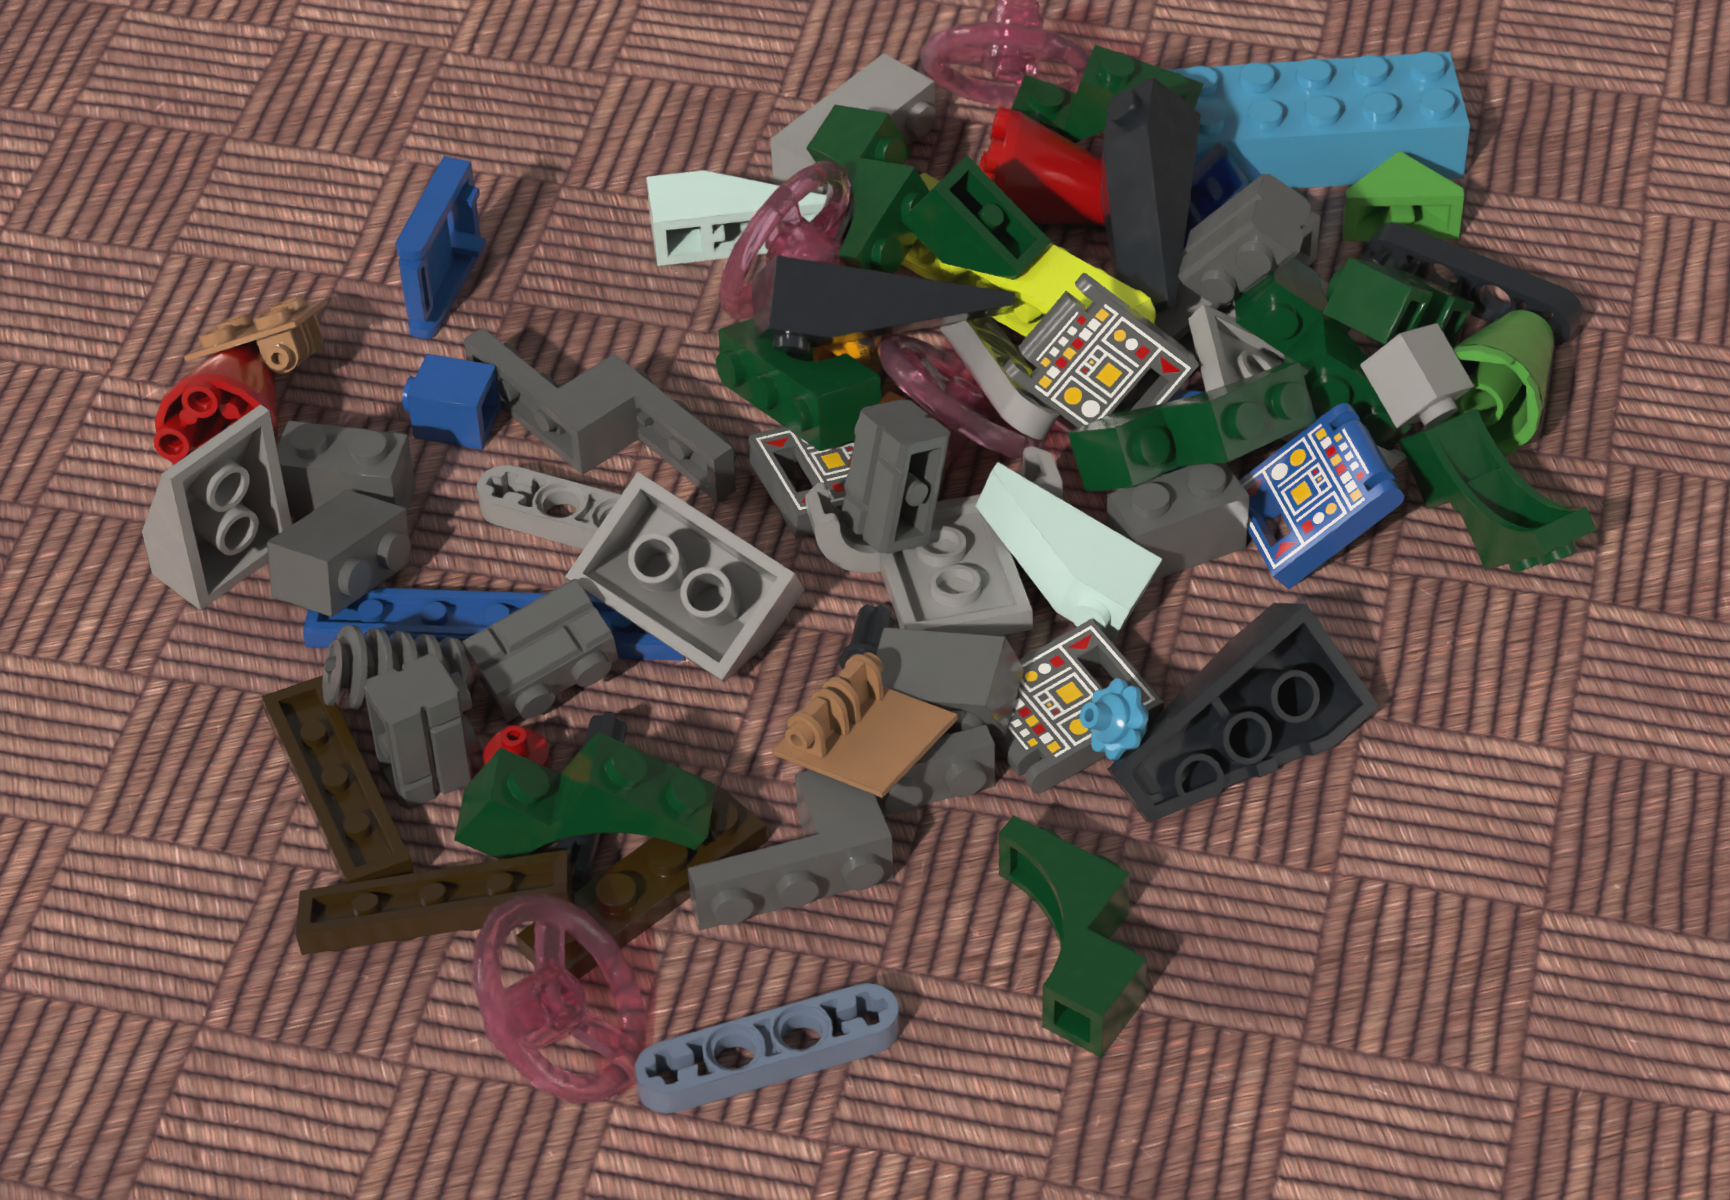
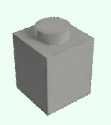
M1438 323L1398 334L1360 364L1396 428L1422 421L1425 428L1444 421L1458 410L1454 401L1474 387Z

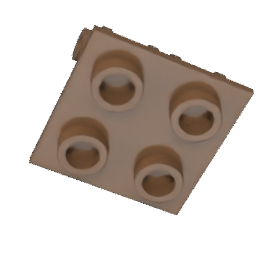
M304 295L272 305L270 307L271 311L253 318L254 321H252L249 312L223 320L216 324L217 328L198 336L201 345L184 356L185 361L194 360L256 340L267 368L277 374L288 373L317 352L322 346L323 333L315 313L328 304L327 300L322 299L307 304Z
M866 652L863 655L855 654L847 660L845 668L839 673L840 678H829L823 684L822 689L817 690L812 695L811 702L801 712L794 713L788 719V729L785 732V737L772 749V755L883 798L958 720V714L884 687L881 676L884 670L882 661L870 652Z

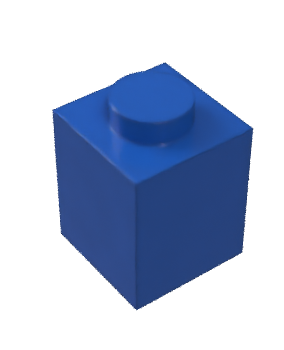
M426 354L416 377L410 376L407 379L403 391V409L405 412L410 413L413 437L483 450L501 410L496 365Z

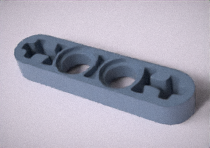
M871 983L858 984L657 1042L647 1047L637 1058L635 1073L638 1097L652 1111L664 1114L676 1113L878 1054L889 1049L897 1040L900 1031L898 1001L890 990L881 985ZM869 1012L870 1017L873 1020H879V1023L867 1026L866 1021L863 1018H857V1015ZM831 1021H837L838 1032L842 1031L841 1036L833 1037ZM802 1027L816 1031L821 1037L814 1046L806 1049L791 1048L783 1041V1037L789 1031ZM730 1047L746 1048L754 1055L753 1060L748 1065L736 1069L723 1067L716 1061V1057L721 1051ZM704 1059V1076H699L698 1064H694L695 1060ZM670 1070L671 1075L674 1078H678V1081L673 1084H665L661 1076L657 1074Z

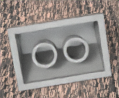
M639 472L633 477L565 576L569 581L574 578L577 579L584 591L722 682L727 681L770 642L805 590L794 572Z

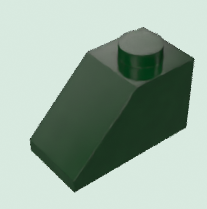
M968 155L901 219L942 263L1014 280L1051 242Z

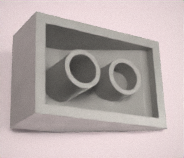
M260 404L163 472L143 526L142 534L152 574L200 611L269 562L267 541L292 525L269 410Z

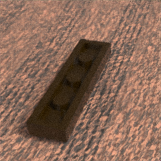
M323 675L261 696L267 719L343 884L413 873L411 858L337 703L334 706L324 704L322 691Z
M720 788L714 793L708 837L695 850L674 842L652 837L572 895V914L553 916L545 920L535 921L518 933L516 937L519 952L560 990L564 991L691 898L688 868L755 851L767 842L766 824L727 791Z
M568 850L301 890L295 933L301 954L306 955L325 951L339 952L351 947L390 941H410L417 937L462 930L475 931L488 926L527 920L541 921L548 917L572 914L573 870Z

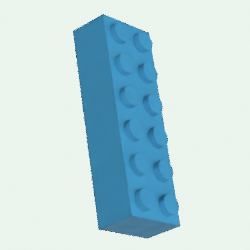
M1420 52L1417 54L1387 56L1366 55L1355 58L1307 59L1304 61L1276 63L1254 62L1244 65L1165 69L1204 83L1195 110L1201 114L1190 195L1240 192L1262 174H1271L1291 189L1353 185L1398 151L1403 152L1447 179L1464 178L1470 124L1450 52Z

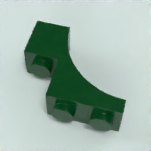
M1095 44L1076 93L1053 83L1025 75L1011 109L1026 114L1076 144L1089 136L1105 131L1109 100L1123 90L1130 89L1154 77L1195 109L1204 83Z
M834 105L806 149L830 186L843 189L854 195L853 220L845 242L837 255L847 267L895 274L918 238L901 219L930 191L916 168L904 165L912 150L889 113Z
M1293 257L1252 289L1241 293V297L1235 300L1236 323L1283 353L1284 364L1300 363L1314 413L1321 417L1338 404H1350L1359 416L1360 422L1368 429L1376 445L1386 450H1389L1415 424H1409L1400 428H1396L1360 366L1368 357L1351 339L1339 321L1323 314L1328 301L1321 285L1320 275Z
M1292 362L1278 365L1243 380L1182 399L1145 408L1112 413L1068 432V436L1085 491L1091 492L1134 488L1177 467L1229 462L1317 420L1300 363Z
M1477 408L1450 417L1432 427L1425 428L1398 441L1403 453L1406 454L1407 463L1427 509L1450 502L1454 512L1460 511L1485 570L1509 564L1512 573H1517L1539 563L1542 566L1554 563L1578 551L1574 540L1596 531L1587 507H1567L1549 500L1531 487L1515 471L1490 436Z
M600 732L593 736L561 773L504 748H500L464 788L454 841L499 860L526 856L545 844L572 836L592 833L644 835L674 842L695 850L708 837L716 784Z
M1013 815L999 832V876L1024 891L1040 907L1051 923L1060 945V953L1056 964L1043 984L1042 1027L1102 1058L1145 1001L1147 959L1138 955L1127 944L1118 940H1110L1128 916L1130 873L1121 869L1107 857L1093 855L1061 839L1052 830L1045 827H1036Z

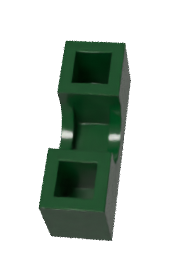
M1349 257L1345 266L1340 267L1329 282L1327 288V298L1329 301L1323 314L1385 345L1402 332L1438 323L1450 346L1454 347L1475 303L1414 273Z
M754 318L718 329L720 353L716 358V368L721 383L820 452L855 440V426L859 419L860 411L864 407L877 405L881 401L880 375L846 353L826 360L813 361L812 346L809 348V353L805 354L774 350L772 348V340L756 338Z

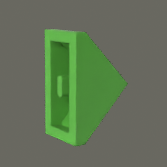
M1398 151L1346 189L1342 239L1343 241H1368L1382 224L1394 222L1441 240H1459L1464 203L1463 188L1403 152Z

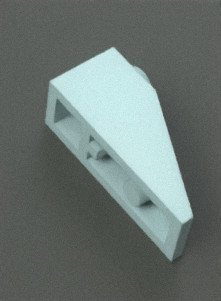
M705 170L646 177L650 222L657 266L830 246L826 195Z
M999 462L992 469L975 506L1056 613L1072 621L1077 627L1092 619L1112 643L1140 601L1162 561L1160 557Z

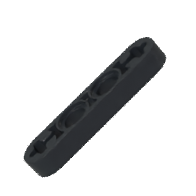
M1389 222L1382 224L1365 243L1362 250L1363 261L1414 273L1474 302L1475 305L1470 315L1490 323L1512 311L1525 310L1533 312L1549 324L1554 335V345H1561L1566 342L1579 326L1584 316L1583 307L1579 299L1564 287L1399 223ZM1434 264L1447 267L1455 275L1457 282H1451L1442 278L1436 272ZM1487 285H1494L1502 289L1508 295L1510 303H1504L1494 298L1489 293Z

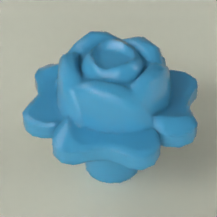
M1115 678L1107 688L1096 690L1093 693L1092 702L1086 703L1080 711V722L1083 727L1091 731L1092 749L1099 753L1105 752L1108 759L1116 761L1120 759L1126 750L1139 747L1146 733L1149 713L1146 706L1141 703L1140 688L1128 686L1124 679Z

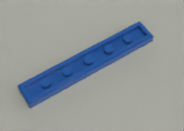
M375 587L333 617L308 609L303 636L306 647L328 648L341 628L345 625L358 626L363 634L371 628H379L385 630L388 637L396 631L410 633L413 640L421 634L435 636L438 643L446 637L459 639L462 643L463 640L547 593ZM587 595L614 637L618 658L685 661L683 655L592 595Z

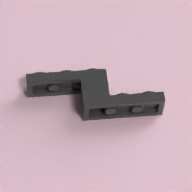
M483 327L464 338L466 360L496 365L501 408L580 474L587 473L639 439L717 503L736 491L734 470L736 455L729 440L722 433L711 431L692 415L689 408L683 402L672 400L653 384L650 377L644 371L633 369L615 353L558 388L555 381L545 373L539 374L522 360L512 345L509 343L502 344Z
M983 725L941 736L883 798L813 770L795 774L798 819L806 837L688 868L691 907L699 931L719 925L737 924L749 917L787 907H801L813 900L851 890H865L877 883L892 880V836L884 815L905 813L915 807L953 797H966L980 790L995 787V743L987 726Z

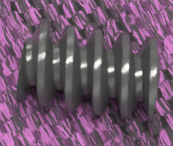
M345 625L340 629L327 650L322 682L324 704L334 706L341 688L347 689L349 706L359 709L365 697L364 686L367 679L391 669L400 672L402 671L403 664L428 654L437 656L449 675L458 672L467 686L469 673L465 648L459 639L446 637L438 643L435 636L421 634L413 640L410 633L396 631L388 637L383 629L371 628L363 634L358 626Z

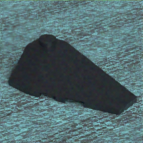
M1152 77L1130 89L1121 91L1109 100L1103 141L1099 197L1115 279L1135 290L1145 293L1151 298L1156 314L1176 306L1178 273L1183 256L1201 114L1160 81Z
M775 256L753 276L751 287L756 338L772 340V348L774 350L794 354L809 353L810 346L819 347L999 315L1014 305L1015 293L784 256Z
M1273 603L1228 641L1146 728V733L1139 747L1126 750L1120 759L1116 760L1107 770L1146 822H1153L1219 795L1221 790L1253 777H1263L1279 770L1278 767L1304 756H1314L1333 748L1380 706L1306 604Z

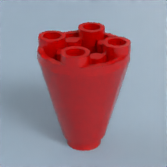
M998 106L989 137L992 140L988 152L984 151L982 154L979 168L1034 224L1105 226L1099 197L1102 159L1026 114Z
M256 340L214 353L177 382L163 396L155 417L156 434L153 440L154 448L160 456L168 459L175 465L260 404L270 412L275 442L277 444L278 425L274 372L265 365Z

